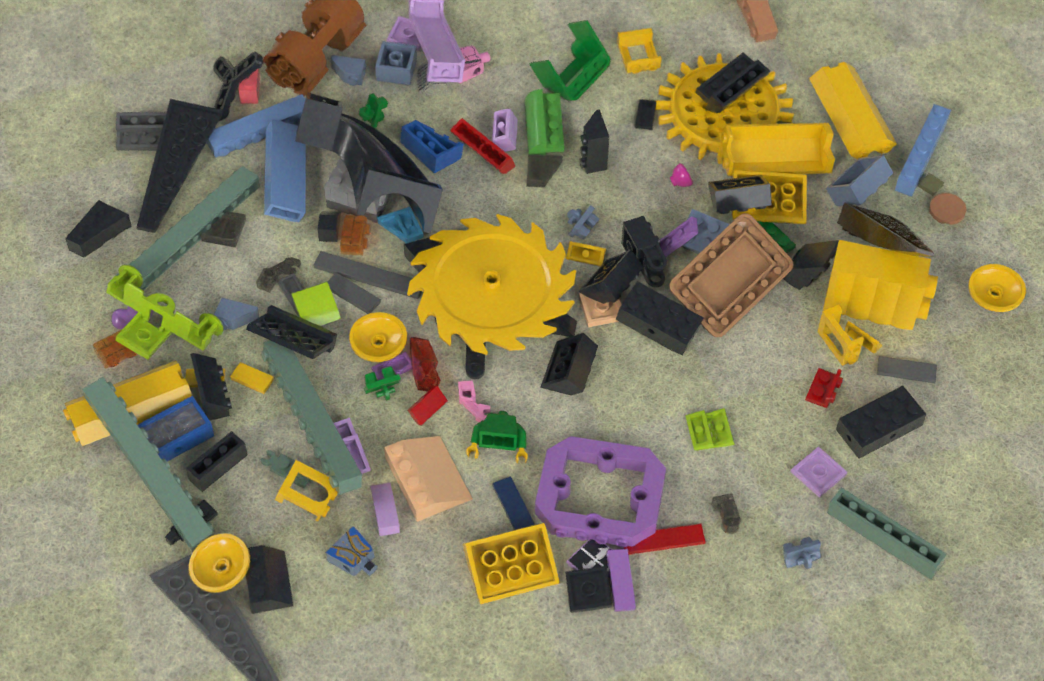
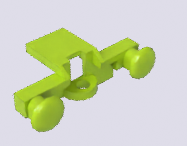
M126 264L120 266L118 269L119 275H115L108 283L106 293L138 312L116 336V341L147 360L151 358L172 333L204 351L210 344L212 335L220 336L224 331L220 319L211 313L201 314L199 316V324H196L178 311L174 314L175 303L169 296L155 293L145 297L144 291L139 288L143 284V277L134 266ZM164 302L167 306H160L158 303ZM151 310L163 316L159 329L148 323Z

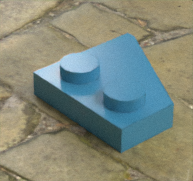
M411 207L377 217L379 225L405 243L424 238Z

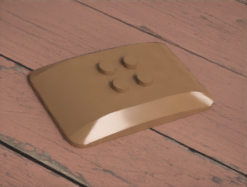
M745 213L738 216L671 280L669 288L671 293L685 308L704 317L701 325L713 337H722L792 270L793 261L751 215Z

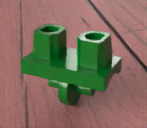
M374 93L369 94L366 106L359 109V116L363 121H368L372 127L376 128L378 122L384 120L385 116L382 109L387 108L388 101L384 96L377 98Z
M392 366L381 370L384 378L381 380H377L375 372L365 374V394L381 389V391L375 392L376 397L384 396L386 401L390 400V394L395 392V388L387 387L398 384L399 380H401L400 375L395 374Z

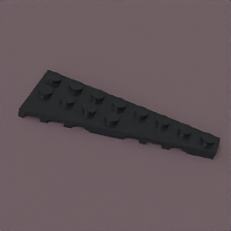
M170 99L139 215L137 230L152 233L157 231L222 117V110Z

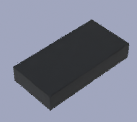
M639 99L635 128L653 130L656 101Z

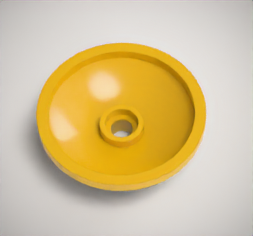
M987 264L977 268L971 274L968 283L969 293L973 300L981 307L995 312H1007L1017 308L1023 302L1026 294V286L1021 276L1013 269L1000 264Z
M375 312L362 316L353 324L349 334V341L352 350L360 358L371 362H384L395 358L403 351L407 343V331L402 321L394 315Z
M222 533L208 537L195 548L191 555L189 574L192 581L200 589L212 593L223 592L234 587L242 580L248 570L250 563L248 548L240 538L232 534Z

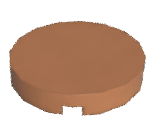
M950 193L936 195L931 200L929 207L930 214L936 221L949 225L961 222L967 210L964 201Z

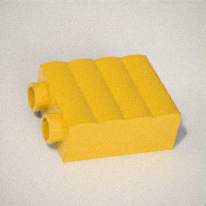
M839 240L823 311L839 304L843 310L841 315L858 320H869L882 325H892L900 329L913 330L916 318L927 319L931 299L935 295L938 276L929 275L931 263L929 258Z

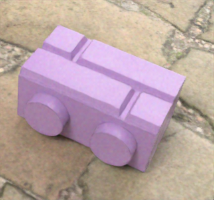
M511 109L494 112L492 142L505 152L516 149L518 119Z

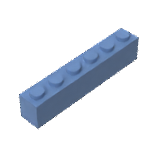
M301 94L218 127L212 132L207 145L215 158L226 156L231 151L241 150L248 144L258 143L261 139L266 138V129L272 119L298 125L305 98Z
M936 104L933 105L898 177L895 191L913 196L948 122L950 109Z

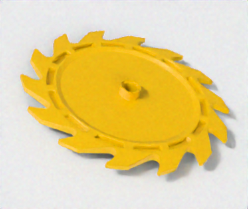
M499 214L496 215L500 223L499 226L491 225L477 218L460 219V223L468 227V230H441L429 236L430 240L439 241L442 244L419 252L411 261V266L424 264L426 267L410 280L407 292L408 296L417 291L424 292L417 308V315L421 325L424 324L429 316L436 317L439 337L446 344L451 346V336L458 334L472 351L485 355L488 354V351L483 343L487 341L509 351L525 350L526 346L516 338H544L557 331V328L544 325L543 322L567 314L575 303L574 300H559L574 285L576 270L566 275L560 273L566 257L562 243L559 242L555 250L550 251L547 249L544 231L535 223H531L530 233H524L512 218Z

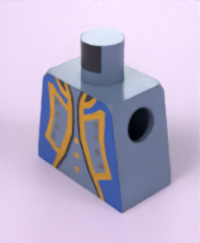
M354 526L326 551L329 563L354 577L361 570L371 576L377 569V565L371 561L374 558L373 548Z

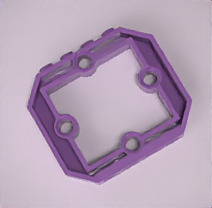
M570 436L547 449L535 501V514L542 523H545L551 535L561 538H576L580 541L592 539L599 544L607 543L619 547H632L656 532L666 467L649 448ZM567 459L597 464L598 469L604 473L613 472L616 468L645 472L643 484L635 486L631 490L630 507L633 511L637 512L636 522L602 518L597 513L582 515L557 511L559 500L567 499L571 493V479L565 474Z

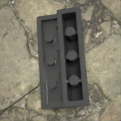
M117 112L116 150L157 151L166 112Z

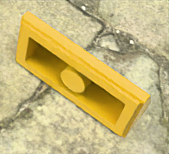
M570 241L566 259L601 266L607 250L606 248Z
M850 321L847 322L845 332L853 340L863 336L862 346L872 353H876L882 347L879 341Z

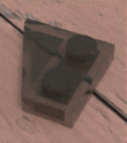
M528 154L527 187H545L561 165L563 156Z
M228 211L219 221L212 225V229L207 234L203 233L201 235V241L236 248L246 221V214Z

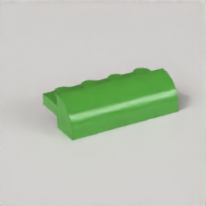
M542 89L530 92L525 98L528 156H546V152H564L560 93H543Z

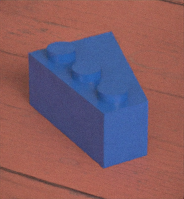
M417 120L402 126L400 143L433 173L452 165L462 158L463 143H455L449 140V136L445 134L441 136L434 132L435 129Z

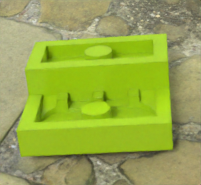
M328 282L291 293L300 318L318 326L341 319Z
M725 408L705 413L702 410L685 415L695 451L735 445Z

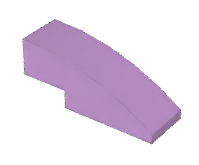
M350 418L335 422L334 425L361 474L370 472V466Z
M385 483L370 486L379 536L400 533L391 484Z

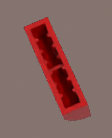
M463 118L450 129L453 135L500 173L506 174L516 167L511 156Z

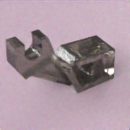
M289 257L271 268H263L256 281L257 288L270 293L279 279L278 276L283 273L286 275L296 274V268L292 266L300 267L301 261Z

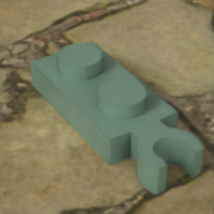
M267 450L266 453L271 458L269 460L261 458V463L265 466L271 465V472L286 479L295 460L282 453L279 457H276L273 451ZM298 473L293 483L305 488L311 479Z

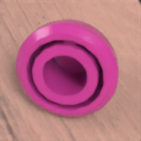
M679 163L669 178L674 187L677 185L689 187L693 184V181L685 166Z

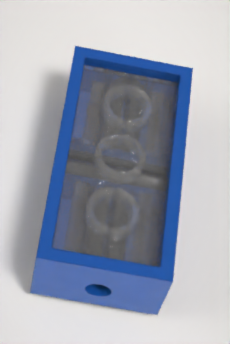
M193 396L138 424L139 428L143 427L148 434L147 440L150 444L154 443L158 448L159 457L161 459L165 458L167 462L214 437L211 422Z

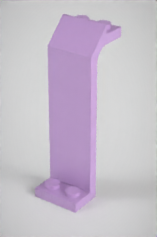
M408 0L409 20L428 60L427 81L462 82L465 58L444 17V0Z

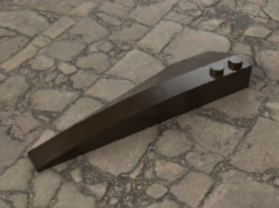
M844 202L837 223L842 226V230L849 232L848 234L859 237L878 247L899 253L933 257L934 252L927 248L928 246L900 220L890 215Z

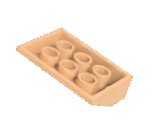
M440 436L401 440L384 447L385 459L417 522L472 500Z

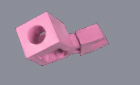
M473 380L458 382L459 404H462L476 418V421L485 420L487 415H484V413H490V406L476 403Z

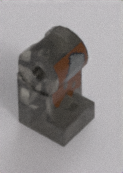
M733 494L713 497L711 506L713 511L719 510L722 519V530L727 534L736 533L741 520Z

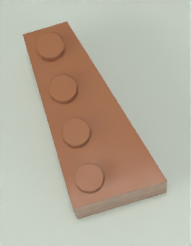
M736 0L750 29V35L756 43L776 38L778 29L767 0Z

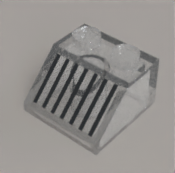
M428 60L415 69L417 96L452 95L451 82L427 81Z

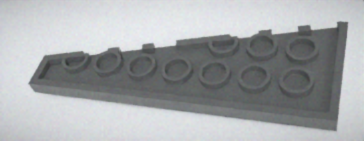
M191 555L150 574L152 582L248 681H279L229 589L217 593L207 592L200 589L192 581L189 574Z

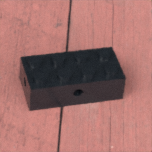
M638 281L619 308L616 320L682 356L704 317Z
M901 386L839 418L836 431L858 459L923 426L926 413L907 389Z

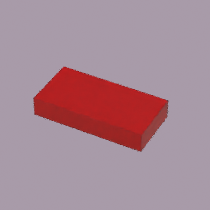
M433 386L407 411L414 421L421 426L448 400L438 386Z

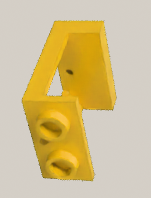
M652 28L618 33L617 44L627 73L637 74L641 71H655L661 68V56H657L652 41ZM644 45L648 58L631 60L627 47Z
M838 304L822 311L817 332L842 366L847 363L851 365L859 358L864 337L861 336L855 340L849 338L839 324L843 310ZM833 333L842 345L843 354L840 353L828 334Z
M295 460L275 500L282 504L283 500L286 499L316 515L315 521H319L321 516L326 517L330 506L327 504L330 500H335L338 492L336 488H332L328 476ZM298 473L323 485L328 491L327 499L317 502L291 489Z

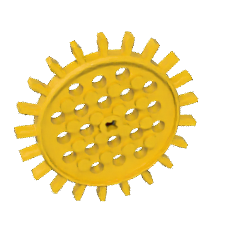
M717 53L715 64L706 65L701 55L698 56V68L694 70L682 62L680 71L684 74L682 78L670 72L667 74V82L675 85L674 89L661 85L659 87L658 95L669 97L671 101L656 100V110H670V114L659 116L658 124L673 123L675 126L667 130L666 138L669 140L681 134L685 138L681 142L680 150L682 152L693 144L700 148L698 152L699 160L703 159L708 150L718 153V164H722L723 160L721 133L724 132L725 125L777 124L778 121L792 123L794 116L793 113L780 112L781 108H792L793 98L778 99V95L786 93L787 85L785 83L772 87L770 82L775 79V71H771L765 78L722 112L706 111L708 110L706 108L707 103L695 91L697 87L728 64L723 63L721 53Z

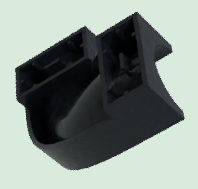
M307 92L295 142L329 150L340 156L350 175L357 214L364 216L369 205L380 196L392 193L402 194L419 219L423 232L431 233L443 191L442 186L429 182L411 158L382 132L366 122L341 113L343 108L341 101Z

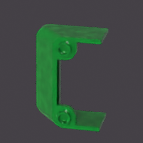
M588 20L568 24L576 38L571 44V52L575 59L559 75L549 60L536 61L529 64L544 88L553 93H560V97L567 101L578 100L610 65V56Z

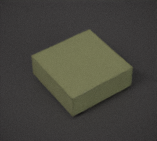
M929 173L919 183L918 187L934 196L944 185V182Z

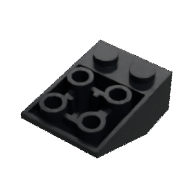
M839 240L804 244L792 258L793 268L783 280L798 290L804 286L808 287L813 279L816 280L822 271L825 272L830 267L831 263L829 261L835 257Z

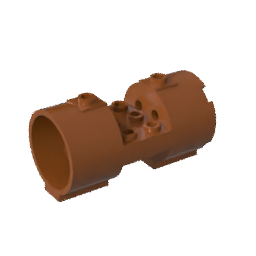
M308 0L304 5L306 8L302 11V21L307 31L303 34L298 31L288 30L276 36V42L263 58V63L267 66L265 71L277 85L283 88L294 89L296 94L306 96L307 92L310 93L329 71L326 67V57L322 49L327 45L342 52L352 44L367 26L364 22V12L357 0Z

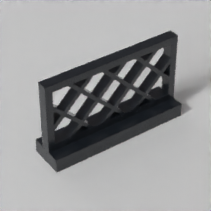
M273 305L267 308L266 314L249 323L246 330L311 359H315L325 351L331 353L337 338V333Z

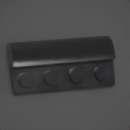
M743 52L697 87L695 93L707 103L706 108L708 110L720 113L765 78L771 70L758 59L754 62Z

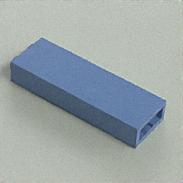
M272 119L266 129L264 215L292 222H300L306 211V144L295 142L297 125Z

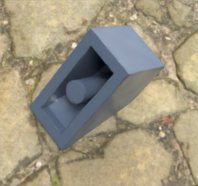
M331 55L332 69L344 83L351 86L362 85L366 73L365 59Z
M225 298L221 299L214 313L222 322L224 330L227 328L237 329L259 318L258 307Z

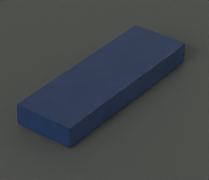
M511 476L492 483L514 530L535 525Z

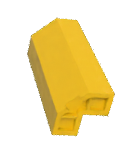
M846 62L838 63V66L833 68L825 66L809 78L852 157L857 160L868 157L874 150L881 154L888 153L897 145L853 66Z
M829 123L725 125L724 132L721 133V142L723 144L722 166L728 176H733L734 170L787 174L832 173L835 157L830 147L834 133Z
M177 361L113 384L116 389L114 393L117 397L121 396L127 405L125 407L128 413L132 412L138 421L136 422L137 425L192 396L186 379H184ZM84 396L64 403L66 409H63L66 420L71 419L75 430L72 431L76 442L80 441L81 445L84 446L110 436V433Z

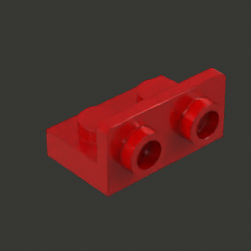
M818 368L805 401L824 408H828L829 403L833 404L837 393L834 391L836 388L840 389L843 378L840 377L842 370L838 369L835 374Z

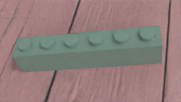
M841 487L830 501L827 511L829 515L932 580L942 567L947 555L945 552Z

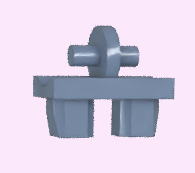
M590 205L583 216H581L582 211L580 209L569 210L567 213L568 223L570 225L576 223L568 234L569 236L573 237L576 235L582 240L585 239L591 230L585 227L583 223L585 222L593 228L599 220L593 213L595 209L593 206Z
M806 537L800 541L798 546H794L791 542L784 544L783 554L786 568L802 564L806 569L812 568V561L821 558L820 541H813L810 537Z

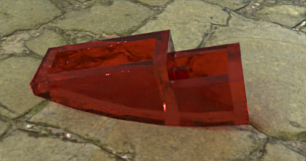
M411 337L410 356L415 384L418 390L428 392L433 386H439L441 380L436 370L439 362L429 339Z

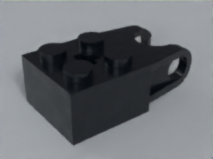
M644 215L623 222L621 240L625 251L632 250L644 266L641 273L649 286H662L665 282L663 270L666 269L667 260L660 247L658 236H655L652 232L651 223L646 221ZM659 276L661 281L654 282L651 280V277Z

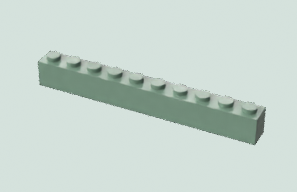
M244 166L234 171L217 189L209 193L200 204H197L176 225L169 228L161 238H158L151 247L144 250L135 261H132L129 265L139 270L143 277V284L139 288L145 290L260 187L259 176Z
M270 340L263 342L262 358L264 362L267 361L271 375L276 377L278 388L283 390L285 401L290 403L293 416H297L299 427L305 431L308 444H312L315 457L321 461L323 472L329 475L332 488H336L339 495L362 488V474L294 351Z
M102 377L82 389L84 398L193 552L202 541L213 536V532H215L213 526L209 521H204L202 518L204 514L200 507L192 504L191 500L193 499L187 490L183 491L180 487V479L176 474H171L169 471L170 466L166 459H161L154 443L150 444L147 440L148 434L145 429L138 427L136 424L138 421L132 412L128 413L125 408L127 405L121 396L117 397L114 393L116 389L110 381L107 382Z

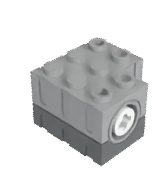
M339 158L336 167L329 176L328 182L324 185L327 208L351 214L365 220L368 219L375 223H378L377 217L382 215L391 198V194L380 196L369 205L364 216L357 214L352 182L347 167L341 158Z

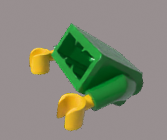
M499 411L497 414L489 413L485 420L480 421L474 426L470 440L472 445L466 449L468 458L469 453L475 451V459L479 457L477 445H479V447L502 450L516 451L519 449V452L516 454V463L518 464V457L520 456L525 458V463L527 462L528 454L525 452L527 448L526 431L521 424L516 422L515 416L509 415L506 411Z

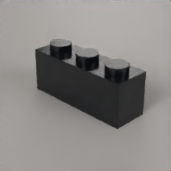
M234 432L228 433L186 467L189 481L201 492L205 491L247 456L245 442Z

